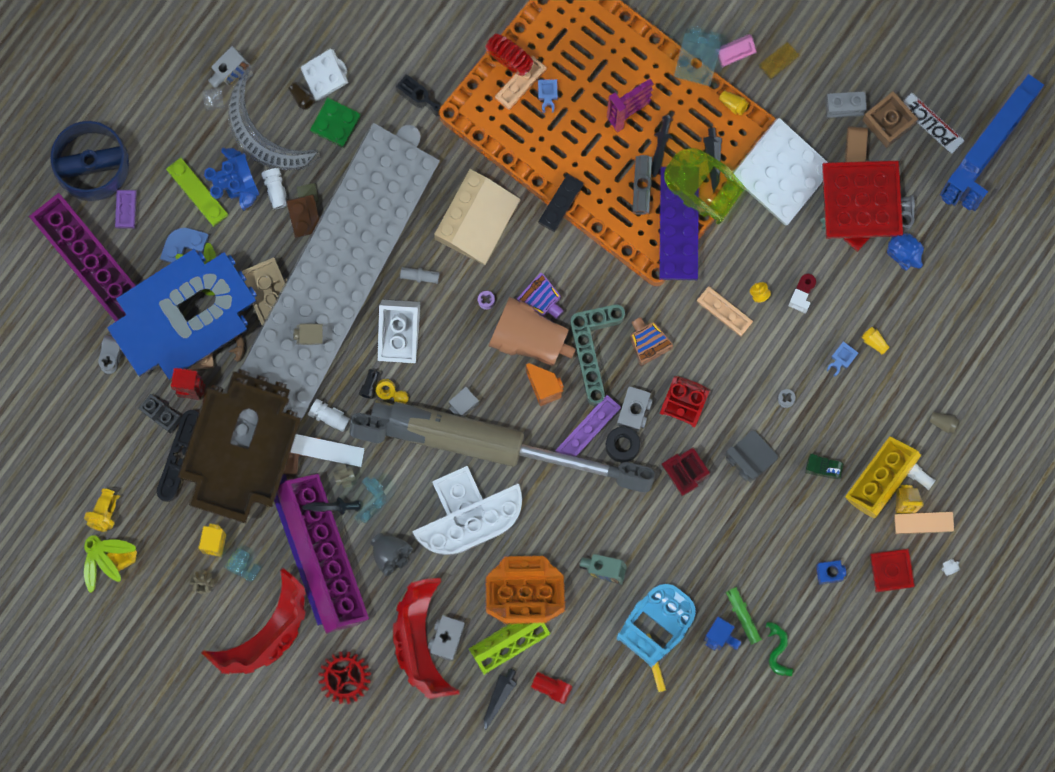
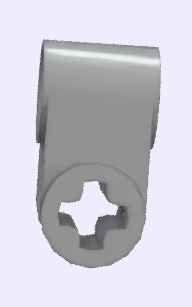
M914 195L901 197L902 219L909 221L908 225H903V233L908 232L914 223Z
M104 336L98 359L101 370L106 374H112L117 370L120 356L123 352L112 336ZM110 360L112 364H108L106 367L104 363H108Z

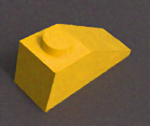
M901 485V488L896 490L895 514H914L923 506L918 489L913 488L912 485Z

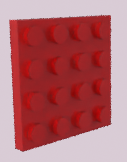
M899 161L822 164L826 239L896 237L903 235Z

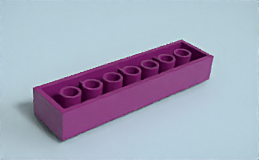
M60 193L56 194L29 217L116 322L126 315L116 298L136 285Z
M319 474L285 481L279 485L277 494L325 633L328 634L358 626L367 621L369 617L332 511L317 512L302 508L303 505L309 503H328Z

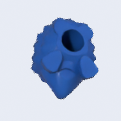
M907 232L903 233L902 236L891 238L888 243L887 254L899 263L903 270L907 271L910 267H923L921 258L924 253V247L921 242H918L913 235Z

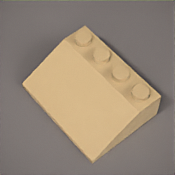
M470 169L434 234L435 240L486 265L520 199L487 177Z

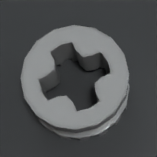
M790 389L782 390L778 396L779 405L784 408L791 407L796 398L794 392ZM789 394L791 402H783L784 397L782 395L787 396Z

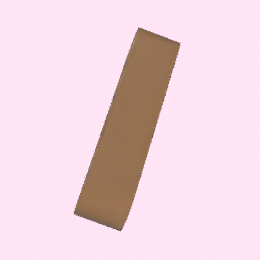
M848 126L845 162H866L868 128Z

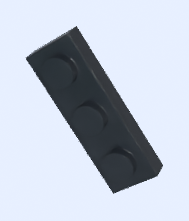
M567 174L538 223L555 233L584 183Z

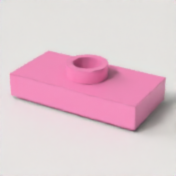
M749 34L716 48L720 65L723 67L756 53L753 38Z

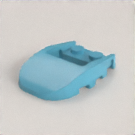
M661 584L653 588L646 597L635 605L616 639L624 643L652 667L683 639L684 634L691 626L695 617L694 603L677 587L670 584ZM642 612L673 636L664 648H661L633 625Z

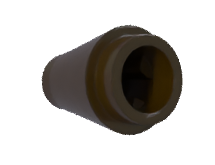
M297 82L290 85L289 91L298 107L303 110L309 109L315 102L313 94Z

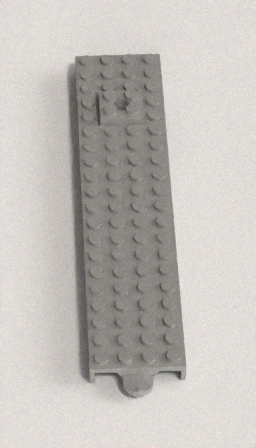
M375 123L371 125L240 368L250 372L249 376L257 378V375L269 378V383L275 384L278 381L287 384L286 388L290 389L289 402L283 412H286L287 409L298 412L297 416L301 420L440 161L417 148L420 141V133L415 126L405 125L394 135ZM298 324H323L322 344L296 345V340L293 339L294 328ZM246 409L240 413L230 444L246 449L249 448L258 421L255 411Z

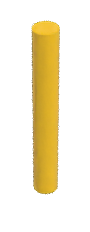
M657 662L651 668L658 692H662L666 688Z

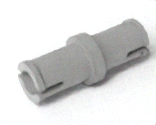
M401 267L400 279L416 280L417 283L423 281L438 284V271Z

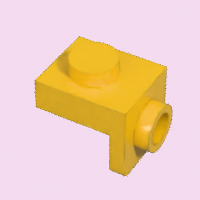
M135 550L134 552L122 554L108 553L107 556L113 561L118 571H121L135 563L137 552Z

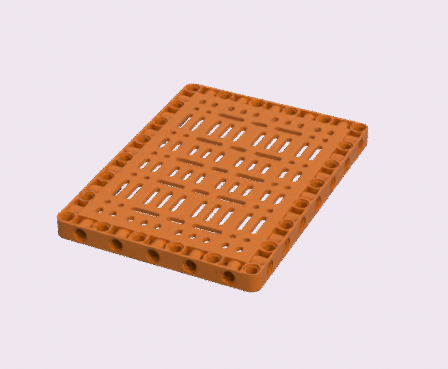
M529 0L501 35L516 43L530 57L534 56L537 60L540 57L543 58L542 64L547 67V70L514 106L508 110L495 99V96L503 88L499 87L496 83L501 81L505 86L513 77H509L505 72L511 70H508L498 61H493L491 59L492 56L486 52L441 106L439 111L440 120L443 125L547 205H549L565 179L563 177L565 173L583 182V186L591 191V194L586 195L580 190L572 203V208L568 210L564 218L650 285L661 286L666 280L655 279L651 275L655 271L659 272L660 233L658 232L660 229V214L655 212L660 206V191L651 186L650 196L653 198V201L650 202L649 214L636 216L617 201V198L621 197L633 206L634 190L629 187V183H634L635 163L620 182L617 183L614 179L630 160L635 161L636 156L647 155L652 157L653 161L658 143L657 137L654 136V130L662 122V117L673 111L675 114L672 117L673 121L670 123L668 134L676 136L689 146L693 152H687L673 140L668 139L665 146L682 158L684 163L680 164L664 152L661 167H699V215L706 214L709 218L706 221H702L698 217L699 240L742 187L730 175L776 118L621 0H573L572 4H569L566 0H547L548 2L544 5L539 4V0ZM561 8L565 13L560 14L557 12V9ZM584 8L585 11L580 12L579 9ZM626 15L630 19L628 21H622L620 17ZM594 16L614 31V34H608L591 21L590 17ZM575 19L576 22L571 23L570 20ZM549 22L553 25V27L548 28L545 24ZM522 27L524 31L518 33L515 31V28ZM586 27L606 44L600 45L584 33L581 28ZM563 29H566L567 33L552 51H548V46ZM541 33L544 35V38L540 39L536 35ZM651 38H657L659 42L653 44L649 40ZM620 39H624L625 42H624V43H620L619 40H620ZM574 41L594 58L592 60L588 59L571 46L570 42ZM528 44H533L535 49H530ZM634 47L639 50L647 59H641L631 51V48ZM611 50H616V53L612 54ZM561 52L569 54L582 64L585 69L580 70L564 58ZM626 58L638 67V70L635 71L630 68L622 59ZM603 60H607L608 63L592 82H588L587 79ZM685 60L689 65L681 66L679 62ZM552 63H558L565 70H567L569 73L575 76L576 80H570L563 73H561L559 70L553 67ZM657 64L659 67L655 69L653 65ZM612 72L616 73L621 78H623L627 82V84L622 85L610 74ZM669 73L681 84L679 86L675 85L664 74ZM645 75H649V79L654 83L650 99L660 107V110L657 111L648 104L640 110L650 116L652 120L647 121L635 112L625 119L624 129L618 133L612 125L606 128L608 106H604L596 100L593 94H598L608 102L609 96L612 94L602 87V84L606 83L616 90L618 97L621 98L637 85L649 80L644 78ZM539 79L557 80V90L563 94L562 97L557 96V100H552L554 103L553 113L552 108L548 106L545 107V113H543V102L530 93L531 89L538 92ZM470 83H475L477 88L472 90L467 86ZM716 83L718 88L712 89L709 87V84ZM661 84L663 87L669 90L672 93V95L667 96L662 91H660L655 85ZM579 89H584V92L579 97V99L576 102H572L571 99L577 93V91ZM687 90H691L692 93H691V94H687L686 91H687ZM724 91L743 97L748 102V110L741 116L739 114L735 115L719 98ZM489 95L493 100L489 102L485 99V96ZM702 98L719 111L722 116L717 117L697 100ZM526 100L543 113L545 118L541 119L521 104V101ZM679 100L683 101L682 105L678 104ZM503 106L504 109L499 110L498 107ZM476 107H482L484 109L483 112L477 111ZM566 108L568 112L555 128L549 131L547 129L549 125ZM690 109L695 110L712 123V128H716V137H722L721 155L725 156L726 160H720V181L714 193L707 157L700 165L695 163L705 150L703 138L709 137V127L689 113ZM580 110L587 112L596 121L594 123L590 122L579 113ZM448 111L454 113L451 118H446L444 114ZM514 114L531 127L533 132H527L510 119L509 115ZM493 116L495 117V120L490 121L489 118ZM628 119H631L633 122L639 125L643 129V131L638 132L626 121ZM571 121H576L578 124L584 127L587 130V132L582 133L581 131H579L577 128L571 125ZM732 121L733 125L730 126L727 122ZM677 124H683L700 137L702 141L697 142L682 131ZM505 125L525 142L520 144L503 131L500 126ZM739 130H744L746 135L742 136ZM566 131L578 140V143L573 144L562 135V132ZM719 132H723L724 136H720ZM476 134H481L483 139L476 141L473 137ZM597 134H600L601 138L585 157L581 156V153ZM618 136L629 145V148H624L613 137ZM543 137L545 140L541 142L539 138ZM650 140L651 144L642 154L639 153L638 150L644 142ZM734 140L738 143V146L734 147L730 144V141ZM555 146L566 154L567 157L561 158L550 147ZM604 147H610L617 154H619L621 158H614L612 155H610L607 151L604 150ZM535 148L536 151L531 152L530 149ZM543 156L547 157L554 164H556L558 168H551L549 165L543 162L541 158ZM505 157H511L513 161L509 164H506L503 162V159ZM597 157H600L602 160L608 163L612 167V169L607 170L595 159ZM577 163L578 166L573 167L572 164ZM651 170V180L660 186V175L657 174L656 177H652ZM586 171L589 172L595 178H597L600 181V183L595 184L586 176H584L583 173ZM705 176L709 181L705 183L701 180V177ZM534 180H541L543 184L536 187L532 182ZM639 182L637 184L638 187L641 189L647 187V184L645 182ZM729 185L732 190L725 192L722 186ZM606 189H611V193H607ZM601 199L603 203L598 204L597 200ZM613 208L633 224L632 227L626 226L613 216L608 209ZM651 220L653 223L648 225L647 221ZM598 225L602 228V231L595 233L592 227ZM643 231L644 234L640 236L638 232ZM649 241H656L657 246H652ZM628 248L632 251V254L625 256L621 251Z

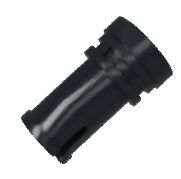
M372 369L368 370L365 383L359 391V395L367 399L374 398L375 386L380 376L378 371L373 376L374 370Z

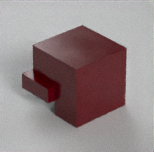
M694 447L680 456L677 453L661 464L682 497L699 486L698 484L706 480L710 475Z

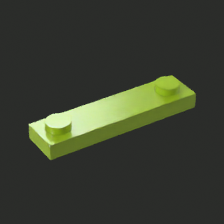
M181 157L166 168L167 172L213 227L228 217L226 211L211 196L207 188Z

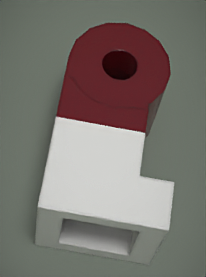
M804 274L800 278L788 305L789 307L803 313L807 312L810 302L806 301L816 285V278L812 274Z

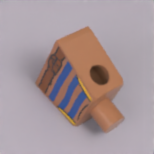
M641 317L631 322L636 332L630 335V340L640 366L673 349V344L656 323L652 322L646 326Z

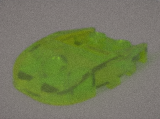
M695 148L679 151L667 165L664 173L666 185L684 201L683 204L699 211V214L704 217L709 215L717 220L715 223L718 225L723 222L725 216L746 189L726 165ZM715 167L725 175L727 181L708 206L695 195V192L712 168Z

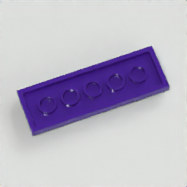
M661 167L659 280H698L699 167Z

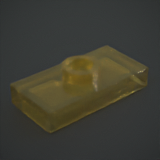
M786 42L761 62L758 67L772 80L798 59L800 55Z

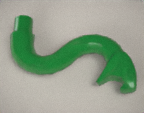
M767 622L765 627H769L771 630L767 637L773 635L780 637V644L769 656L770 668L775 674L792 677L793 669L779 665L776 661L777 657L788 645V636L779 625Z

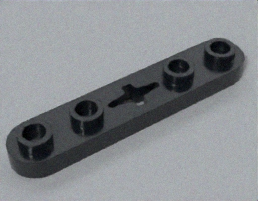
M188 410L183 414L161 475L156 493L163 502L172 501L179 489L182 478L178 477L183 458L179 459L176 466L177 458L174 454L179 453L183 446L182 455H185L198 416V412L195 410Z

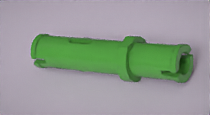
M737 587L725 592L733 606L732 611L736 613L750 644L761 641L762 638L746 609L747 604L743 602Z

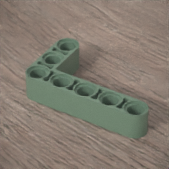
M620 305L578 312L571 317L570 327L588 403L592 406L600 404L604 400L605 393L590 331L621 324L625 317V310ZM618 311L622 316L615 319L611 316V313ZM595 315H600L603 320L600 323H596L592 318ZM581 319L584 321V325L577 327L574 325V321ZM585 337L589 342L586 345H580L578 339ZM590 356L593 361L586 364L582 361V358ZM589 374H594L597 380L589 382L586 377ZM594 392H598L601 395L600 400L595 401L591 398L590 395Z

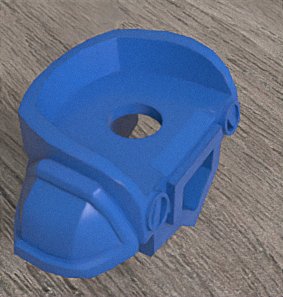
M221 148L223 155L228 159L222 162V170L216 172L213 168H207L204 171L206 180L213 183L210 194L213 198L219 199L225 190L231 199L240 197L239 204L242 210L245 211L246 208L253 205L254 201L257 200L256 197L259 196V191L247 163L246 153H241L234 148Z

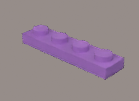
M606 395L604 400L591 411L555 452L577 457L619 412L621 407Z

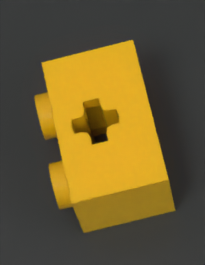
M209 524V527L203 526L199 550L203 554L222 557L227 534L220 528L221 526Z

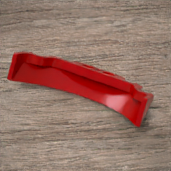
M284 568L280 570L282 586L277 607L262 630L253 638L235 648L224 651L203 650L201 652L221 673L249 674L264 665L267 667L280 658L283 652L296 639L301 620L304 621L305 617L304 595L306 593L298 580Z
M441 578L423 579L410 583L402 601L398 602L396 611H398L397 621L393 623V641L399 666L406 672L409 678L407 681L410 685L416 687L429 699L460 694L459 690L447 683L436 669L431 659L426 639L427 610L434 591L441 583Z

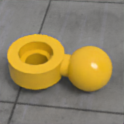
M382 379L376 385V394L379 398L385 400L393 398L394 402L407 404L409 400L408 394L405 391H395V384L391 380ZM383 386H388L389 389H388V390H384L382 387H383Z

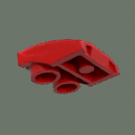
M674 376L659 414L673 417L695 428L710 389L689 379Z

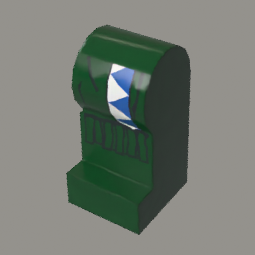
M810 454L805 473L831 479H841L844 463Z

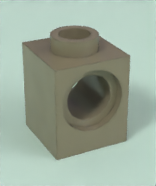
M323 324L296 325V328L293 330V339L296 340V345L322 344Z

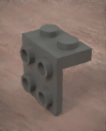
M756 431L748 433L725 453L727 462L732 467L735 466L739 470V475L750 483L778 459L777 454Z

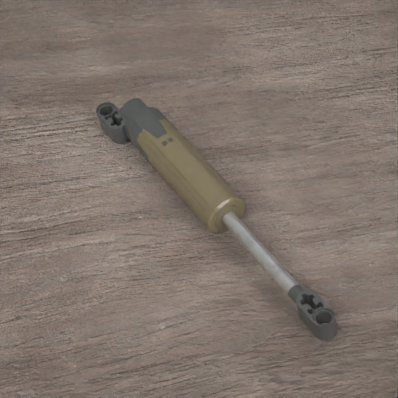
M376 400L371 415L355 413L352 415L349 433L356 439L381 443L385 440V436L511 467L517 465L519 456H524L616 478V483L620 487L639 492H649L655 477L654 470L646 466L624 462L619 467L524 445L523 431L396 401L394 404Z

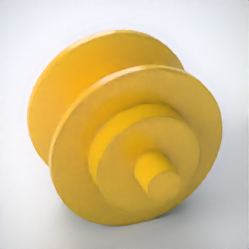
M764 282L755 283L750 288V294L755 302H764L771 295L768 285Z

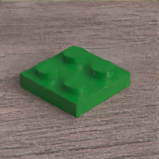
M327 97L310 128V132L344 148L361 114Z

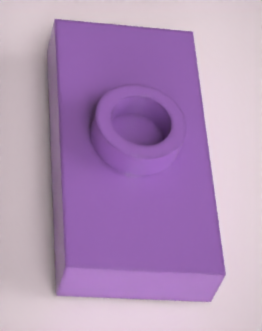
M117 190L115 228L135 229L136 190Z

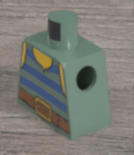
M593 554L592 559L582 557L580 562V568L589 570L588 573L592 577L620 585L623 584L627 566L622 560Z

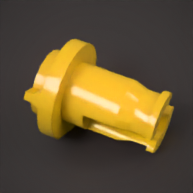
M103 488L93 512H86L84 519L89 527L97 531L107 532V530H111L114 526L111 517L116 507V501L120 496L113 495L115 491Z

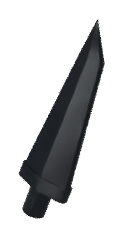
M708 128L709 137H704L703 143L705 145L714 193L720 181L722 137H716V128Z
M509 668L506 676L500 674L484 716L485 732L517 684V682L512 680L516 671Z

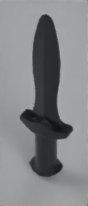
M669 115L662 117L661 132L654 134L657 137L658 143L652 161V177H656L660 170L666 142L668 139L672 140V136L668 134L673 118Z
M338 497L336 502L333 503L315 502L303 505L302 508L317 512L335 510L340 511L341 515H344L345 510H355L358 512L361 508V503L358 500L344 502Z

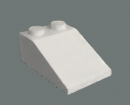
M381 301L379 305L378 361L416 363L420 302Z

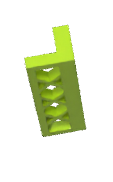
M545 623L508 624L470 647L469 651L485 675L549 636L550 632ZM539 626L544 630L538 635H533L534 629ZM521 637L526 638L523 644L516 645L518 639ZM509 648L508 653L499 655L501 649ZM487 658H493L491 663L485 667L481 663Z

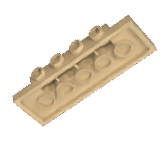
M274 257L241 271L247 279L244 283L248 288L252 287L257 295L255 297L256 303L253 306L261 325H263L287 281V278L283 279Z

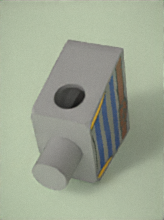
M231 46L212 65L211 68L216 73L208 81L215 88L223 81L230 85L252 66L240 52Z

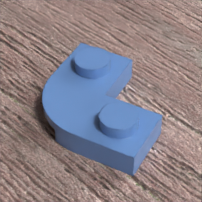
M189 228L177 229L168 236L160 259L172 263L176 260V254L183 255L185 248L195 249L196 252L201 251L203 253L209 235Z

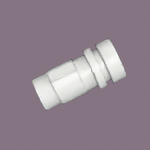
M279 168L262 172V178L265 180L264 185L267 186L273 209L286 207L287 194L285 187L281 183L283 180L280 177Z
M316 399L308 416L316 417L317 421L321 420L325 424L343 432L350 418L344 416V412L334 407L331 409L328 407V404H322L323 401Z

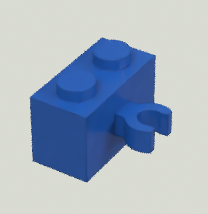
M717 617L704 638L705 645L714 651L716 649L721 650L725 643L737 650L741 642L730 636L734 626L720 617Z

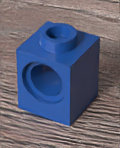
M841 560L818 563L816 565L819 585L842 582L844 580L843 577L846 576L845 565L841 564ZM834 568L837 575L835 577L828 576L827 569Z

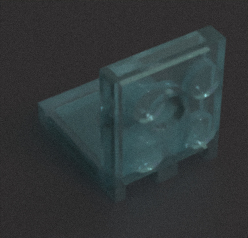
M691 26L690 29L687 28L674 77L710 86L724 37H720V33L709 31V34L704 33L701 28ZM700 58L702 66L699 68L693 67L691 64L692 59Z

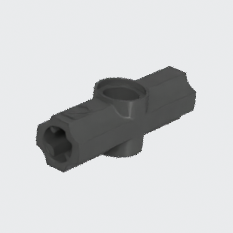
M647 155L635 157L632 213L637 215L649 214L652 157ZM639 182H645L647 184V187L641 189L638 187L637 184Z

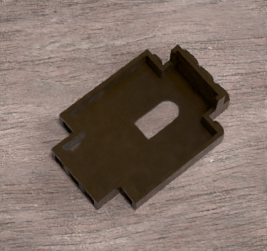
M239 369L238 372L233 371L226 393L223 392L224 388L219 386L207 387L178 477L196 483L189 502L190 506L246 524L253 501L272 507L301 418L297 416L298 412L289 409L283 412L289 402L290 389L286 388L287 384L278 381L272 384L268 382L269 378L260 375L254 378L249 376L250 372ZM251 409L256 412L258 421L249 448L246 449L230 444L240 413L243 410Z

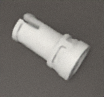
M915 464L907 475L913 480L918 481L927 490L936 481L922 471L918 464Z

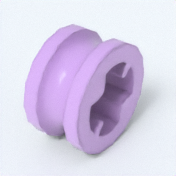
M490 291L481 292L478 296L479 306L486 310L491 309L495 305L494 295ZM483 297H486V298L491 297V298H490V302H491V303L488 304V303L486 302V303L483 304V303H482V302H483V299H482V298H483Z

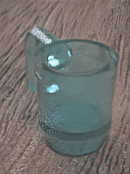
M236 548L235 552H232L224 566L228 571L248 581H254L261 569L260 566L254 564L250 572L244 570L249 562L250 554L240 548Z

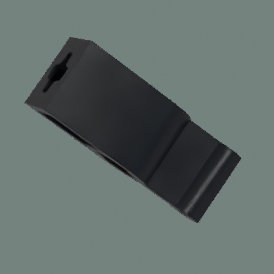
M406 74L396 85V92L418 108L427 107L433 111L435 116H439L440 105L429 100L426 88ZM424 95V99L417 100V96Z

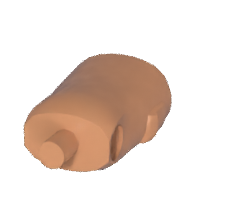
M509 297L488 345L510 356L517 354L531 357L551 366H554L559 354L572 359L576 348L564 343L569 331L568 329L535 312L532 305Z

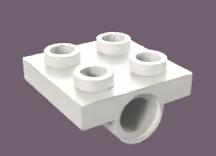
M333 49L327 50L301 66L314 99L317 101L348 83L345 76L347 73L346 66L337 58Z

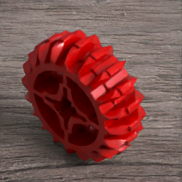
M494 34L487 41L485 46L487 52L508 70L520 76L526 75L531 70L534 64L533 59L516 43L499 34Z
M339 652L340 658L338 659L335 654H332L334 661L331 662L329 659H326L325 661L329 664L328 667L321 665V668L326 670L325 673L319 672V676L324 677V679L318 682L319 684H325L321 691L329 690L325 696L328 698L333 694L332 702H335L337 697L339 698V704H343L344 699H346L347 704H351L350 698L352 697L357 702L358 698L356 695L359 694L361 697H364L361 690H369L367 686H364L365 683H371V680L365 679V677L371 676V672H364V670L369 668L368 664L361 666L364 659L361 658L357 662L358 655L354 654L353 658H350V652H347L346 657L343 656V652ZM349 662L343 671L333 669L339 663ZM355 665L361 673L360 682L352 678V671ZM348 673L351 681L341 683L342 679L339 675ZM330 674L338 679L335 691L329 683ZM347 685L357 687L351 693L341 694V691Z

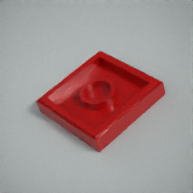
M909 549L870 554L876 593L915 587Z

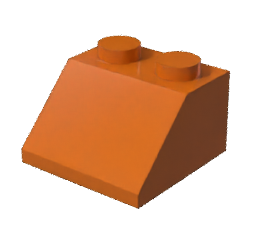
M526 364V374L539 405L543 406L560 399L562 392H564V386L560 377L556 378L555 373L533 364Z

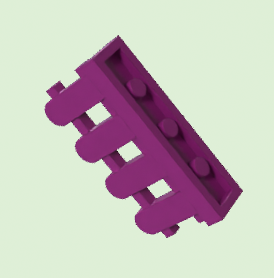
M651 79L643 82L621 98L616 93L609 96L607 119L617 133L624 129L625 119L651 102L650 97L652 96V86L654 85Z

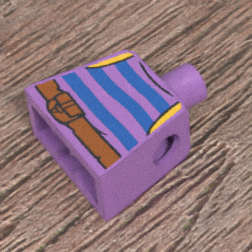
M542 273L517 298L518 301L532 305L535 312L543 317L550 313L555 319H558L564 312L557 305L561 298L560 294Z

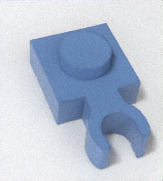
M538 80V100H544L542 104L543 113H545L546 106H551L552 113L554 112L552 100H557V80Z
M842 342L831 357L835 362L827 367V371L834 367L837 370L834 377L837 376L840 372V367L843 366L847 369L858 355V352L845 342Z

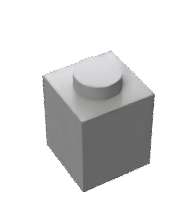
M465 387L449 401V410L453 415L465 417L479 405V401Z

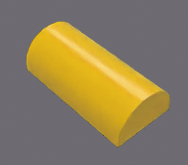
M889 436L845 498L864 514L876 518L920 459L921 454L918 450Z

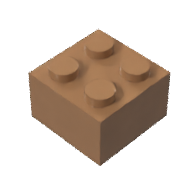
M893 91L864 115L862 121L880 142L888 148L913 128L918 118Z

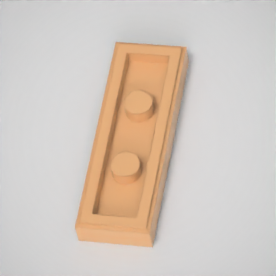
M534 56L531 57L534 62L531 70L524 76L515 74L495 96V99L508 110L514 106L547 70V67Z
M709 286L696 301L740 337L753 323L750 318Z
M953 512L894 515L895 534L954 532Z

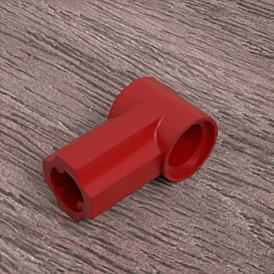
M537 672L531 688L548 695L549 698L561 704L566 703L573 687L568 683L558 679L554 680Z

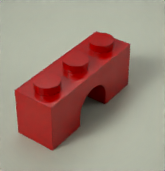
M174 368L171 388L176 391L177 397L200 400L201 395L204 396L206 384H204L197 371Z

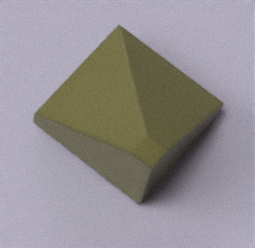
M315 183L297 187L298 197L313 194L315 202H319Z

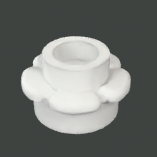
M952 559L943 563L942 571L945 572L946 576L959 571V562H954Z

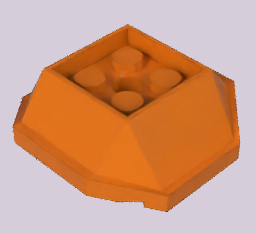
M545 556L504 557L499 562V565L486 576V613L504 624L548 623L551 619L565 612L564 575L551 565Z

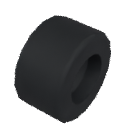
M617 427L611 430L607 436L605 443L606 452L616 462H629L639 452L640 438L629 427ZM622 437L627 438L630 442V448L625 452L617 450L615 446L617 439Z

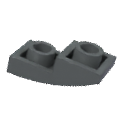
M151 394L138 408L170 434L182 419Z

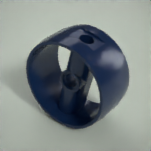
M82 121L68 126L57 136L51 149V168L56 180L67 193L84 201H100L112 196L123 186L129 171V156L123 141L114 130L99 122ZM97 133L106 135L120 145L96 151L85 150L80 154L61 157L64 149L71 141L85 134ZM89 158H94V159H95L92 164H90V165H87V164H86V160H87V159H89ZM119 168L116 175L108 183L95 189H77L62 180V178Z

